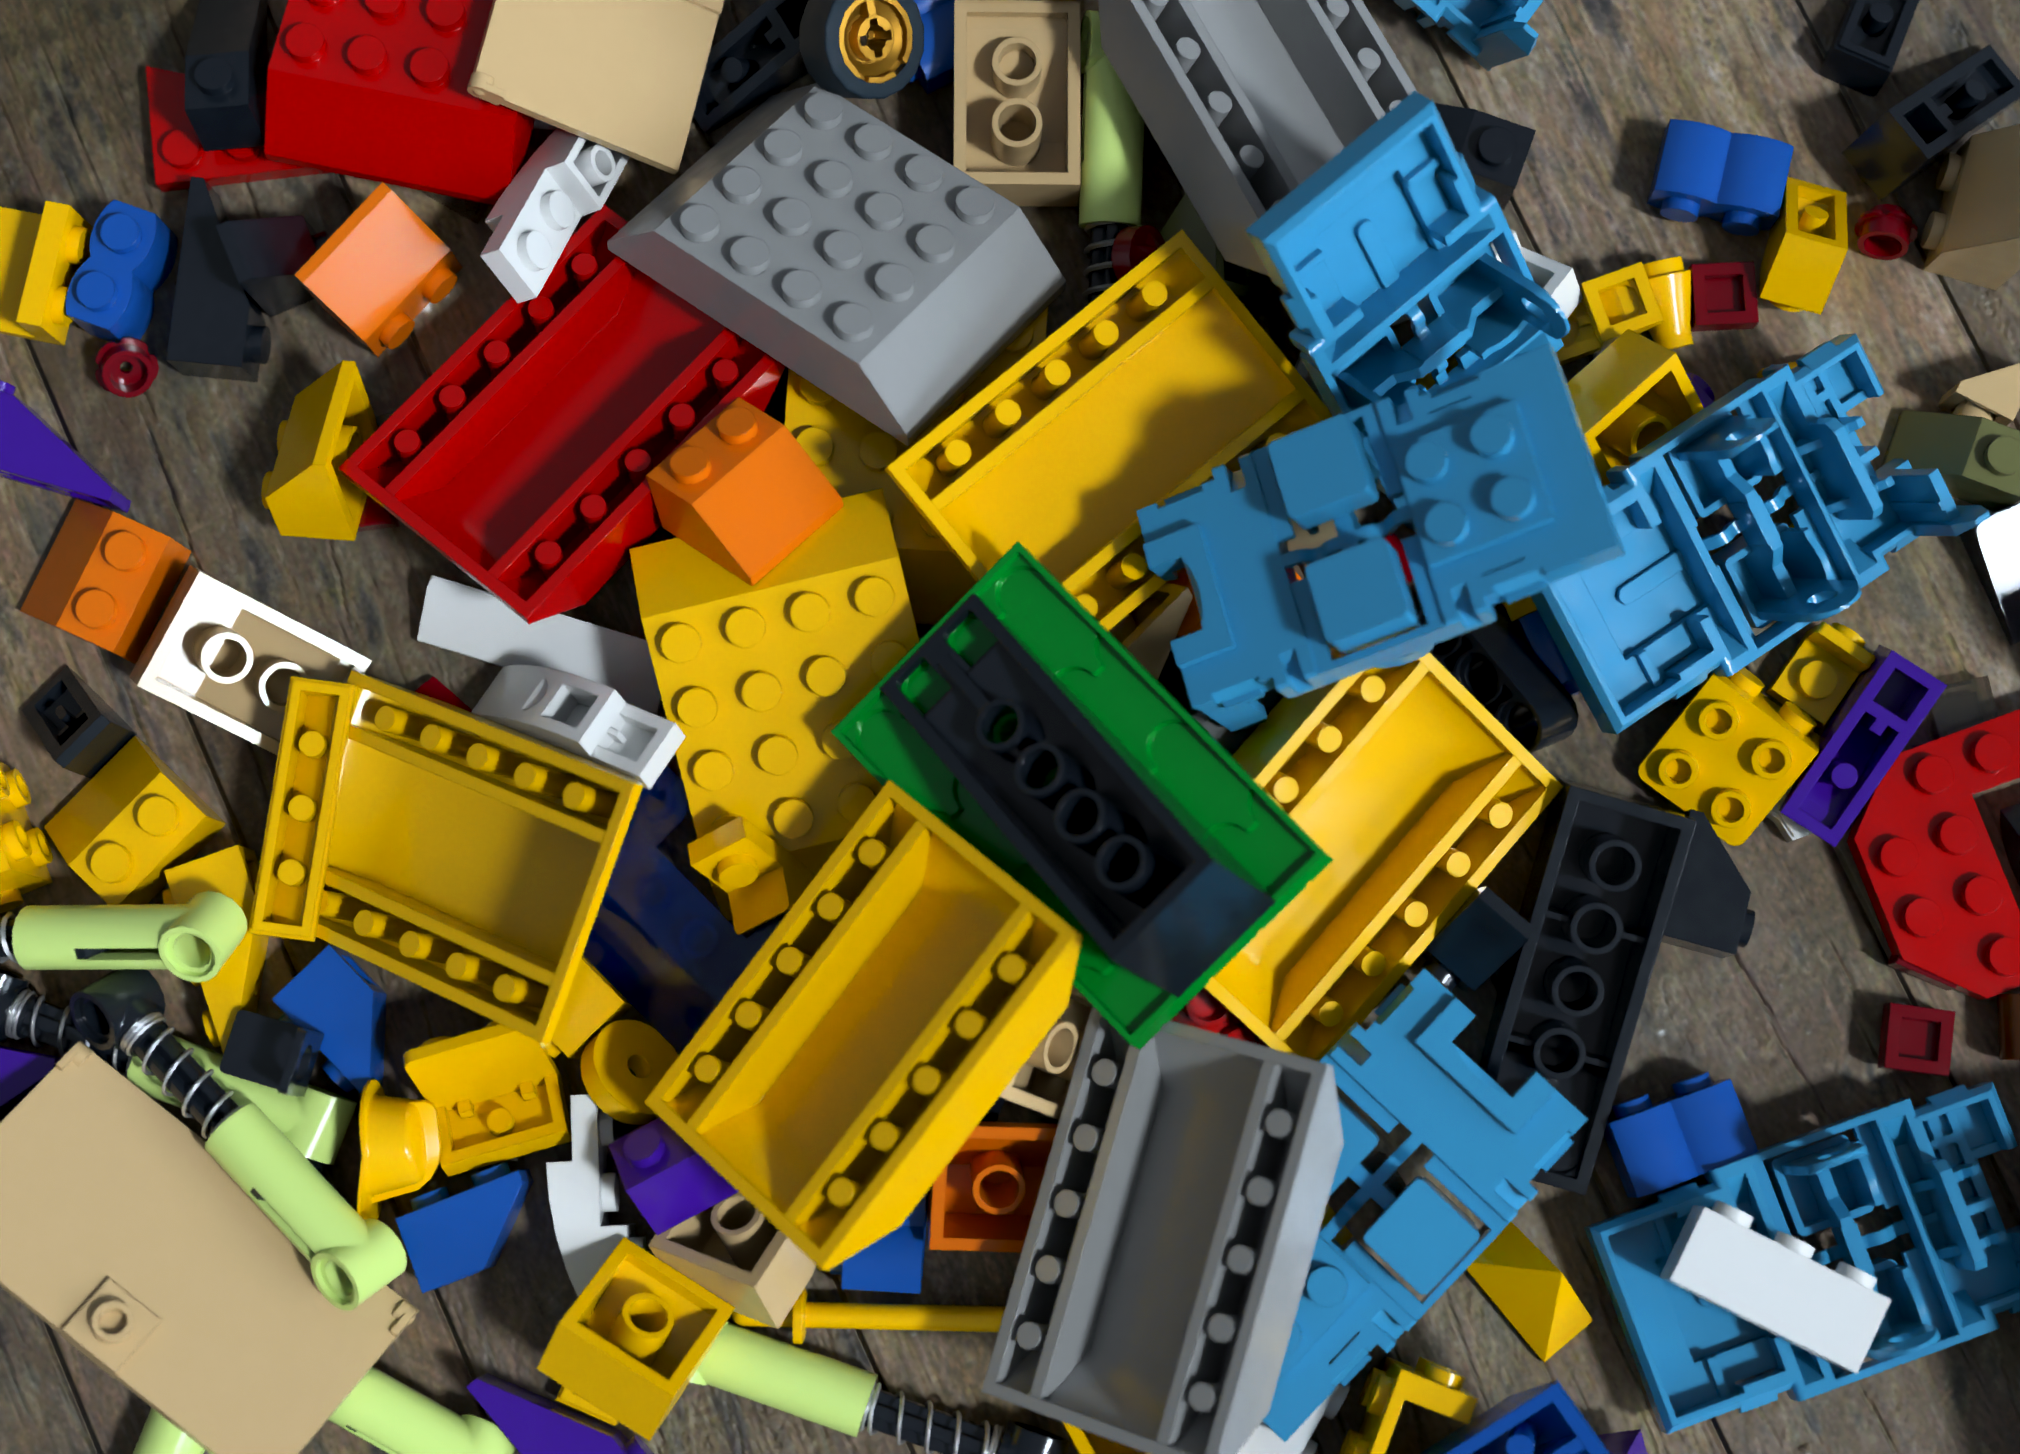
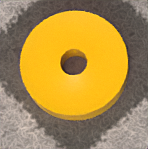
M618 1020L605 1026L585 1046L580 1062L581 1076L589 1096L604 1113L622 1123L644 1125L659 1117L644 1103L679 1056L669 1040L650 1025L636 1020ZM629 1068H631V1069L634 1071V1073L636 1074V1076H634V1075L631 1073V1071L629 1070Z

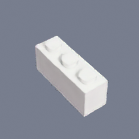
M1716 1200L1712 1210L1704 1206H1693L1659 1278L1841 1369L1857 1374L1892 1300L1873 1291L1878 1279L1839 1261L1836 1270L1833 1271L1811 1260L1815 1248L1781 1231H1777L1774 1240H1771L1749 1229L1754 1219L1752 1216L1724 1202Z

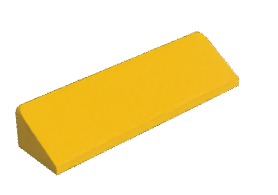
M293 676L290 678L248 933L265 937L315 942L356 685Z

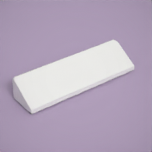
M434 575L430 576L417 636L418 642L500 667L534 665L571 673L614 688L626 703L658 715L662 698L647 640L562 614H556L528 624L490 592Z

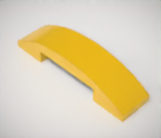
M1642 262L1581 283L1580 290L1583 299L1567 318L1570 331L1561 338L1564 346L1556 352L1559 363L1562 366L1603 350L1627 329L1640 334L1663 323L1664 319ZM1463 346L1446 359L1448 362V367L1445 369L1447 373L1458 365L1454 355ZM1428 373L1423 378L1417 379L1415 385L1421 384L1428 390L1435 384L1432 374Z

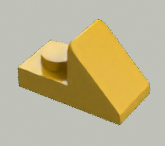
M743 816L687 844L691 866L728 893L734 931L738 935L791 909L815 878L812 870Z

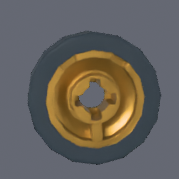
M809 0L800 22V52L807 72L822 89L840 95L843 98L885 99L902 90L916 74L924 52V25L914 0ZM867 33L866 45H861L860 37L866 36Z

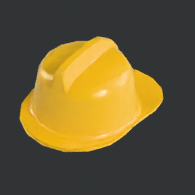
M368 1080L363 1087L360 1100L359 1130L362 1156L357 1213L364 1220L370 1218L378 1220L383 1200L417 1191L433 1177L440 1163L441 1138L438 1111L433 1102L385 1096L378 1080Z

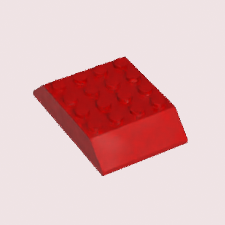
M288 0L267 68L264 155L266 159L495 205L522 168L535 118L501 104L497 106L477 98L467 91L493 0Z
M605 204L601 210H597L570 237L537 298L518 304L511 296L338 468L343 476L528 624L585 605L630 558L629 549L643 545L662 525L646 475L738 397L764 412L786 367L609 251L607 241L625 226L628 221Z

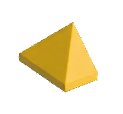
M1512 1222L1502 1230L1466 1269L1542 1362H1546L1594 1321L1563 1273Z

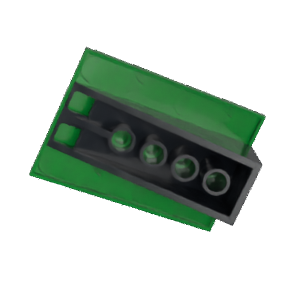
M1018 541L830 731L883 787L888 780L897 784L1083 934L1072 985L1131 1046L1139 1050L1161 1030L1165 1023L1167 1024L1210 982L1209 980L1213 976L1215 977L1258 935L1257 932L1264 929L1306 887L1310 880L1312 881L1334 860L1265 788L1192 717L1123 644L1087 610L1052 572Z

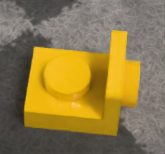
M1821 622L1805 633L1766 690V693L1782 704L1788 701L1796 705L1816 722L1817 728H1820L1826 724L1858 675L1869 669L1876 657L1863 648L1866 644L1864 639L1852 629L1839 623H1832L1830 626L1825 622Z

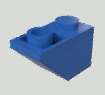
M328 945L272 998L276 1005L284 1012L278 1020L324 1033L320 1051L328 1060L322 1065V1068L345 1092L350 1093L356 1088L362 1093L363 1087L368 1080H378L380 1085H383L387 994L345 950L337 946Z
M508 1162L470 1176L474 1188L450 1197L447 1186L409 1200L413 1212L398 1217L395 1220L422 1293L436 1290L496 1266L533 1184V1178L529 1169L517 1170L511 1173Z

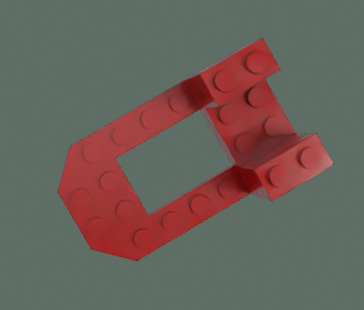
M2020 709L1901 752L1866 802L1862 814L1857 816L1847 839V844L1892 955H1900L1901 960L1956 985L1955 990L1977 1000L1988 999L2020 987V911L1973 798V795L2020 778Z

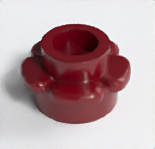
M1879 204L1859 215L1858 222L1854 226V232L1858 237V249L1863 254L1879 260H1894L1908 252L1909 243L1917 238L1918 228L1915 224H1912V218L1907 215L1903 208L1893 204Z
M124 337L118 343L113 341L107 342L99 349L95 357V361L98 364V369L95 371L98 383L105 390L120 397L131 398L146 392L157 377L159 370L158 360L154 354L148 352L147 344L133 337ZM123 362H130L132 368L129 371H123L120 369V365Z

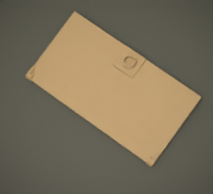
M493 0L467 91L477 98L497 106L501 104L675 175L680 168L715 29L725 0Z
M81 1041L77 1042L36 1087L0 1122V1286L61 1334L63 1339L113 1379L116 1378L209 1454H299L389 1346L414 1321L419 1310L387 1285L352 1311H344L333 1306L317 1288L311 1273V1263L204 1149L206 1141L96 1055L88 1046Z

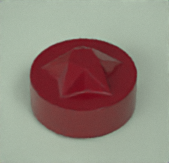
M1151 225L1125 227L1117 234L1112 246L1111 261L1113 271L1118 280L1165 243L1161 233Z

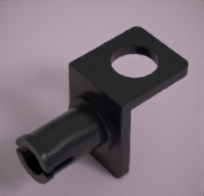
M240 1010L236 1015L220 1063V1070L231 1076L278 1089V1093L304 1097L324 1033L247 1010Z

